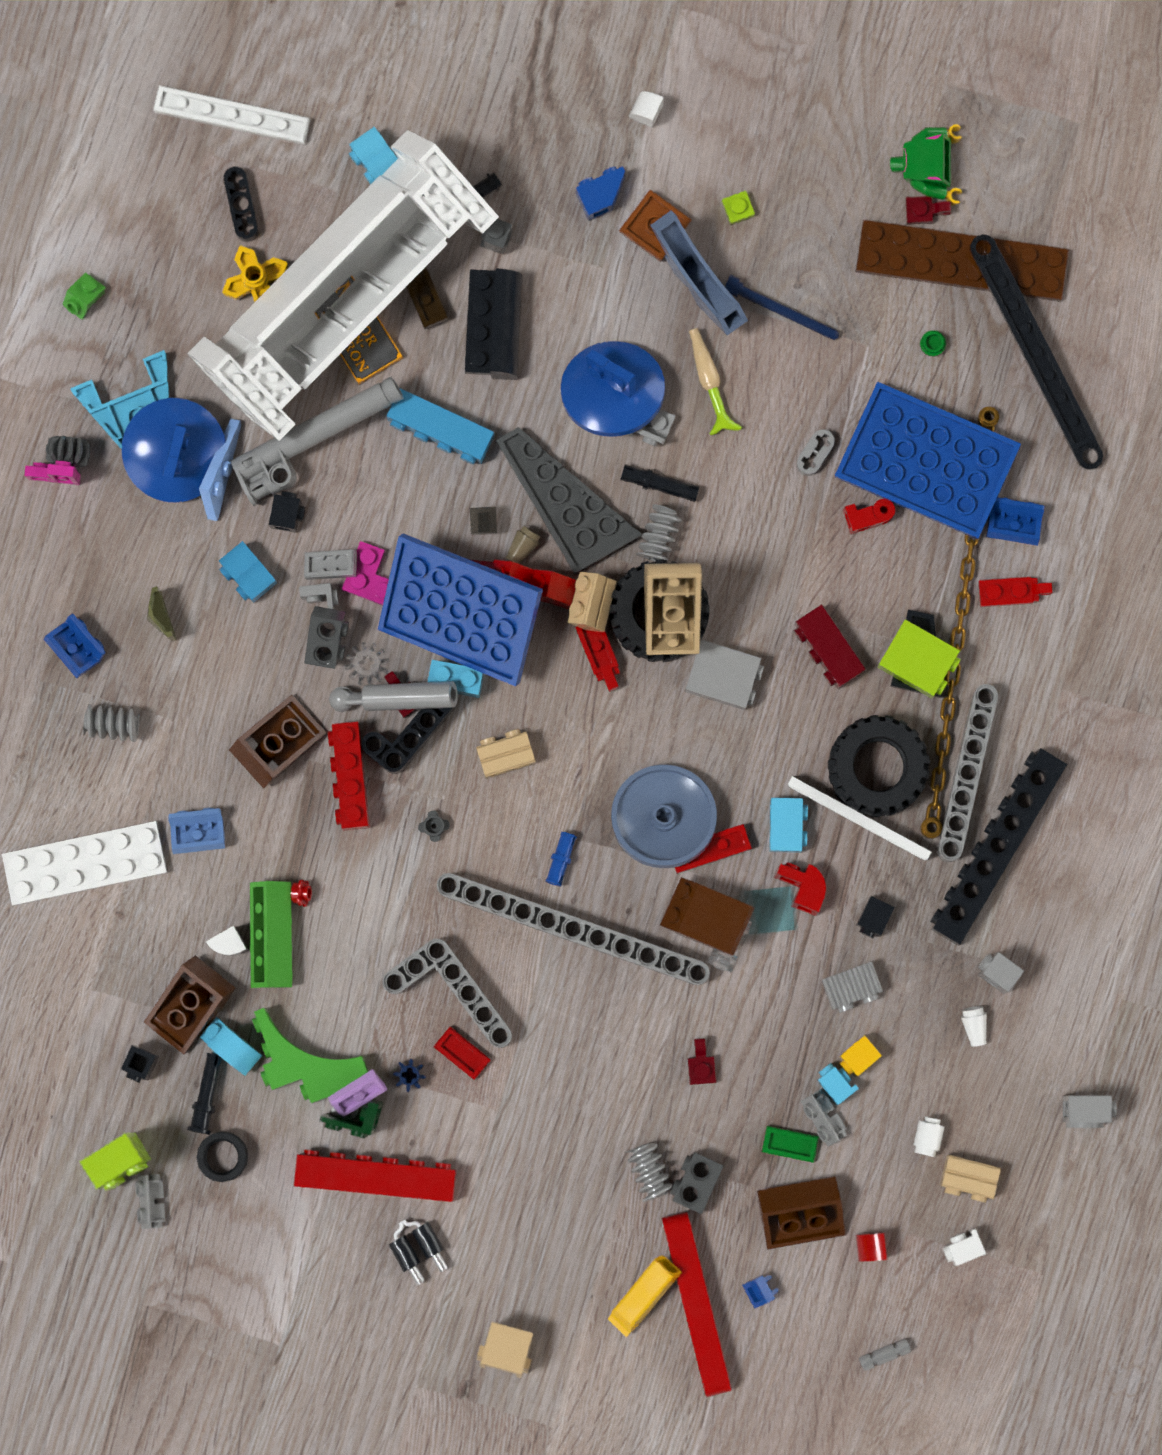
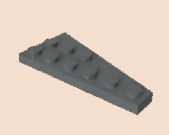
M519 427L496 440L574 575L642 536L637 529L626 522L622 516L611 509L599 496L565 469L561 463L550 456Z

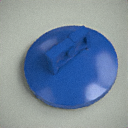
M620 341L602 342L584 349L567 365L561 380V398L568 416L582 429L599 436H623L642 429L658 414L665 396L664 376L657 361L644 349Z
M165 398L146 405L131 419L122 440V459L129 478L143 493L164 502H184L201 496L199 487L215 452L226 441L218 421L207 409L187 399Z

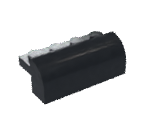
M496 268V270L470 269L465 374L491 375V379L501 380L518 379L523 280L521 273Z

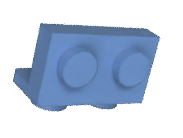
M204 808L199 811H178L168 815L173 854L225 848L224 820L221 809Z

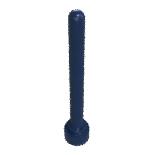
M730 275L725 288L731 295L735 297L739 295L831 340L839 338L837 330L744 287V283L739 281L740 278Z

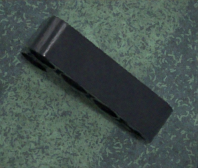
M455 707L440 708L439 711L443 714L441 717L431 708L421 709L393 743L377 732H370L363 737L362 748L370 758L391 774L401 773L454 711ZM427 714L435 717L434 725L429 728L421 725L422 717ZM411 734L417 736L418 744L415 747L408 748L404 745L406 736ZM372 738H378L381 741L380 749L375 752L367 748V743ZM391 755H398L402 759L400 766L397 768H391L387 765V760Z

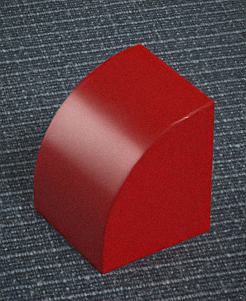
M883 1232L856 1235L859 1262L887 1260Z

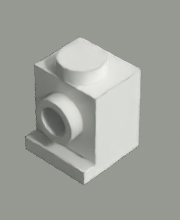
M976 1229L968 1230L970 1235L967 1237L965 1233H961L950 1238L951 1243L942 1248L948 1263L953 1261L954 1265L958 1266L986 1254Z

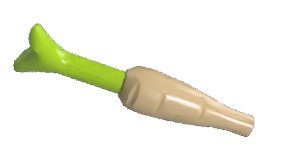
M699 328L689 331L692 340L699 381L702 388L709 392L717 417L709 434L715 435L722 429L739 431L742 427L732 421L726 414L718 389L721 383L719 373L702 340Z

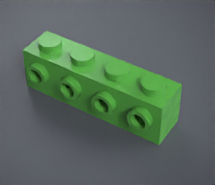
M250 882L251 988L292 987L291 882Z

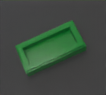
M766 1126L761 1152L814 1163L819 1137Z

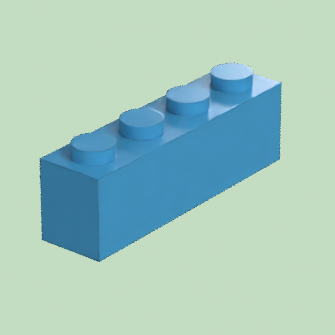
M400 388L404 399L395 404L392 403L386 416L387 420L391 422V427L401 432L407 429L414 433L413 437L425 443L431 440L438 444V449L451 454L454 451L461 454L460 459L474 465L475 462L482 464L495 437L493 431Z

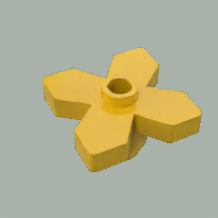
M239 246L234 260L241 270V274L227 278L222 293L226 297L239 300L251 292L254 302H256L270 287L269 284L275 282L287 270L288 264L286 261L275 257L260 264L254 250ZM254 276H259V279L251 281Z

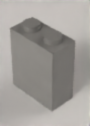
M701 640L699 654H696L685 692L745 711L747 705L752 706L756 691L752 690L754 680L760 681L764 666L759 665L761 658Z

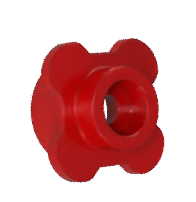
M299 880V883L294 882L291 888L292 902L298 904V906L303 905V907H307L308 901L312 897L311 886H309L308 881Z

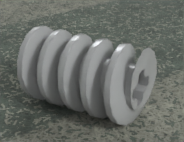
M653 504L652 508L657 513H650L649 519L654 523H646L645 528L650 532L643 533L642 538L646 542H641L638 546L643 552H637L636 555L655 562L656 560L668 562V558L663 555V552H671L672 549L666 543L675 542V539L669 534L670 532L678 533V529L673 526V523H681L682 520L676 516L677 512L675 510Z
M88 704L84 716L83 733L85 735L88 731L89 737L94 738L98 731L101 739H104L107 733H109L111 740H115L119 733L120 740L125 741L129 735L131 741L136 742L139 733L140 714L135 716L133 709L130 708L128 714L124 715L122 707L119 708L117 714H114L112 706H109L107 712L103 713L102 705H99L97 711L93 712L91 704Z
M647 1143L625 1152L633 1153V1156L628 1159V1163H637L631 1170L632 1173L641 1174L635 1179L636 1183H644V1186L639 1189V1193H648L642 1200L643 1202L665 1195L673 1187L671 1183H663L669 1175L668 1173H660L665 1167L664 1163H656L662 1157L661 1153H652L658 1147L657 1143Z

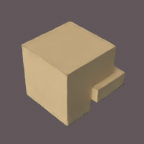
M491 1322L485 1346L480 1345L477 1354V1360L481 1361L480 1367L485 1368V1366L511 1372L516 1374L518 1378H521L522 1373L528 1374L532 1359L527 1358L533 1333Z

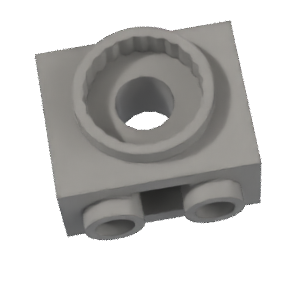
M1063 1096V1122H1066V1128H1103V1123H1112V1117H1116V1101H1112V1096Z

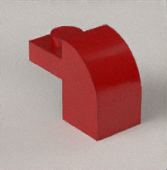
M780 864L774 878L798 887L791 907L816 916L820 911L826 894V883L821 872L811 864L807 865L804 873L800 871V867L794 864Z

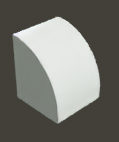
M640 92L629 118L652 128L663 107L664 97L651 92Z
M235 926L206 941L211 949L227 956L239 955L249 950Z

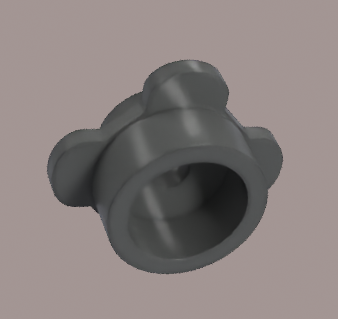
M430 811L424 822L419 823L418 829L421 833H426L430 836L432 842H438L441 838L440 835L444 830L449 829L450 824L448 820L440 818L436 811ZM436 824L437 827L433 829L431 826Z

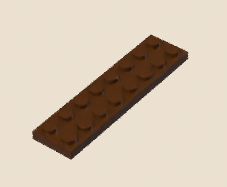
M863 220L856 265L857 273L990 292L970 253V244L977 236ZM993 238L1024 297L1061 302L1069 249ZM979 241L976 244L978 254L986 255L991 250L990 244L986 241Z

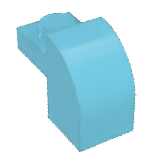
M217 1017L200 1036L208 1047L244 1076L262 1056Z

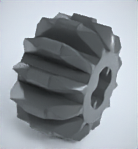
M52 436L48 438L45 453L47 461L51 464H55V461L70 462L71 466L80 468L88 464L91 451H89L90 444L86 440L66 436Z

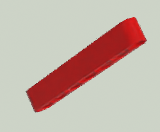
M688 1212L662 1217L672 1263L681 1271L677 1278V1283L705 1396L707 1398L731 1392L732 1389Z

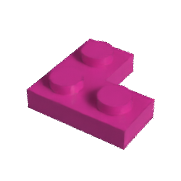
M55 461V465L34 462L33 466L26 465L24 476L28 480L80 485L81 475L75 467L71 466L70 462Z
M360 541L357 548L356 577H346L342 591L383 606L389 579L376 574L385 550Z

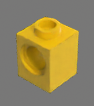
M864 1035L839 1056L843 1060L839 1064L849 1076L852 1073L855 1076H859L882 1055Z

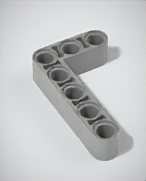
M433 939L384 975L382 980L384 989L388 993L396 995L404 992L425 975L436 969L488 1041L497 1048H504L510 1044L512 1040L511 1030L448 944L443 940ZM434 944H442L444 946L445 953L441 958H433L431 956L430 949ZM415 959L421 960L424 968L419 974H412L409 970L410 962ZM450 965H457L460 968V976L455 980L448 979L446 976V969ZM393 975H398L402 979V985L397 990H392L388 986V979ZM466 986H472L476 990V996L471 1001H466L461 996L462 989ZM482 1007H487L492 1012V1017L487 1022H481L477 1018V1012ZM498 1028L506 1030L508 1034L507 1040L502 1044H498L493 1040V1032Z

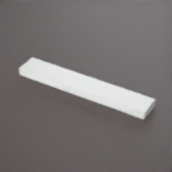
M163 86L158 88L153 109L154 113L305 145L310 124V118Z
M791 777L788 783V787L918 858L924 861L928 860L931 851L797 778Z

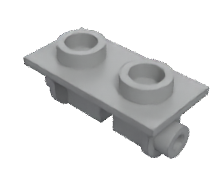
M818 1090L811 1096L801 1100L804 1113L813 1121L819 1138L827 1146L847 1136L845 1132L847 1128L839 1115L835 1114L829 1118L827 1114L834 1107L826 1093L822 1094L821 1090Z
M160 1174L149 1175L150 1180L148 1175H140L135 1184L136 1196L140 1200V1208L137 1209V1221L141 1224V1229H151V1223L152 1228H162L163 1222H165L164 1203L155 1204L154 1199L164 1198L163 1179H160Z

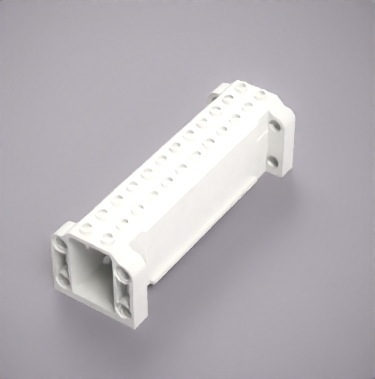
M406 130L391 146L398 159L230 327L229 331L216 344L203 337L187 353L237 407L278 441L296 425L282 409L302 389L301 386L306 389L439 254L448 244L445 240L450 238L463 224L484 233L499 217L435 143L409 130ZM352 275L355 279L354 282L331 307H327L328 310L325 313H321V318L318 319L314 312Z

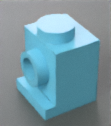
M832 1063L819 1072L821 1077L817 1081L836 1105H839L859 1089L856 1084L851 1087L848 1084L851 1081L848 1074L843 1068L837 1070Z

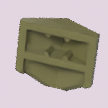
M157 586L153 587L150 595L147 620L169 640L175 641L177 639L161 590Z

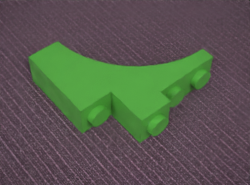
M266 1008L254 1011L256 1017L252 1021L257 1034L262 1032L265 1040L264 1043H261L266 1058L271 1057L272 1062L263 1065L265 1071L260 1072L266 1087L270 1086L272 1090L302 1080L303 1084L300 1085V1090L304 1100L309 1099L310 1103H315L328 1098L369 1072L363 1056L334 1060L317 1057L299 1049L289 1042L276 1028Z

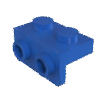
M997 498L988 518L986 537L1038 546L1045 506L1033 502Z
M73 613L67 617L64 623L48 633L43 639L77 679L99 664L106 653L100 640L94 638L87 630L86 624Z

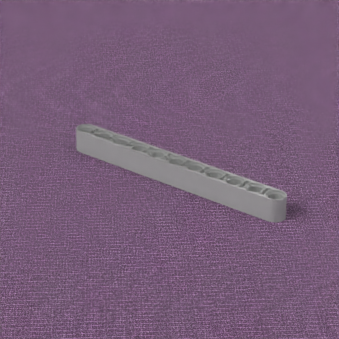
M443 874L437 881V889L445 898L692 985H702L709 978V967L702 961L455 874ZM449 878L455 880L456 888L453 892L446 893L442 890L444 880ZM472 887H476L481 891L480 899L475 902L469 901L466 896L467 891ZM502 896L505 898L506 906L502 910L492 908L491 901L494 897ZM520 905L530 907L531 914L527 919L517 917L516 909ZM550 913L555 916L556 923L553 927L545 928L542 926L541 918L544 914ZM571 922H576L581 927L579 935L575 937L567 935L565 931L567 924ZM601 931L605 934L606 940L602 945H594L591 942L590 936L593 932ZM623 939L630 943L631 948L628 953L619 954L616 951L615 944L619 940ZM649 948L655 952L653 962L645 963L641 960L640 953L643 949ZM670 957L677 958L680 961L679 970L675 972L668 971L665 967V961ZM701 966L705 970V977L699 981L692 979L690 976L692 967Z

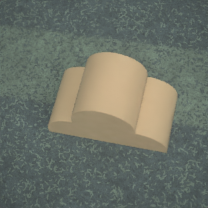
M700 563L645 564L646 655L699 654L701 610Z

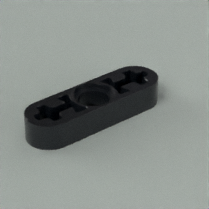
M231 167L224 173L223 180L234 230L241 241L250 242L257 237L259 229L248 178L242 168ZM233 174L243 177V179L239 180L241 190L239 192H236L234 183L229 182L233 178ZM238 198L248 200V207L243 211H238L234 208V202ZM246 216L249 227H253V229H250L249 235H245L243 231L239 232L243 228V222L241 218L236 220V217Z

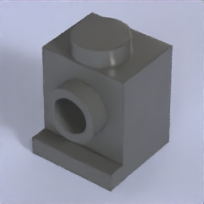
M497 219L482 233L480 247L504 255L513 232L512 224Z

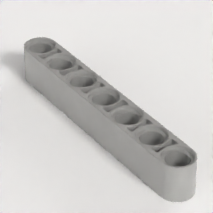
M990 684L980 685L972 695L937 847L939 858L945 862L957 860L963 852L998 700L997 690ZM985 690L991 694L992 700L990 703L984 704L979 700L978 694L980 691ZM973 717H983L986 721L985 728H975L972 723ZM970 741L977 742L980 746L979 754H970L967 751V743ZM966 766L973 769L974 777L972 780H965L961 776L962 767ZM964 792L968 796L967 805L961 806L956 803V793ZM957 817L962 821L963 825L960 831H953L950 828L949 820L951 818ZM944 844H954L957 849L956 855L953 857L946 856L943 852Z

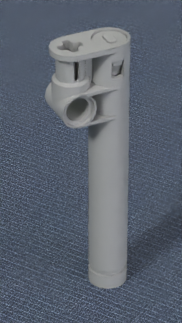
M391 376L383 380L382 383H377L292 428L280 441L273 438L231 460L232 467L251 504L256 506L258 505V500L270 493L274 495L281 490L291 489L296 484L297 475L289 460L290 458L386 409L392 403L395 404L403 400L402 392L394 378ZM286 470L288 474L287 480L279 483L277 479L278 474Z

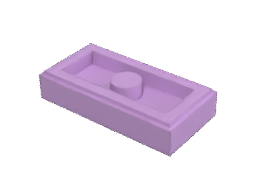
M372 1069L329 1096L328 1099L343 1118L385 1092L387 1088Z

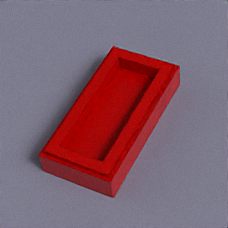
M451 1027L446 1030L434 1045L436 1050L473 1080L478 1077L491 1060Z

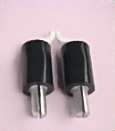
M403 1220L399 1223L400 1227L394 1233L395 1241L388 1245L403 1272L409 1270L416 1285H420L425 1280L416 1266L421 1262L407 1236L404 1235L398 1238V1234L403 1230L404 1225H416L418 1227L411 1232L426 1259L432 1257L440 1272L448 1268L440 1254L444 1248L429 1222L421 1225L417 1221L407 1222Z

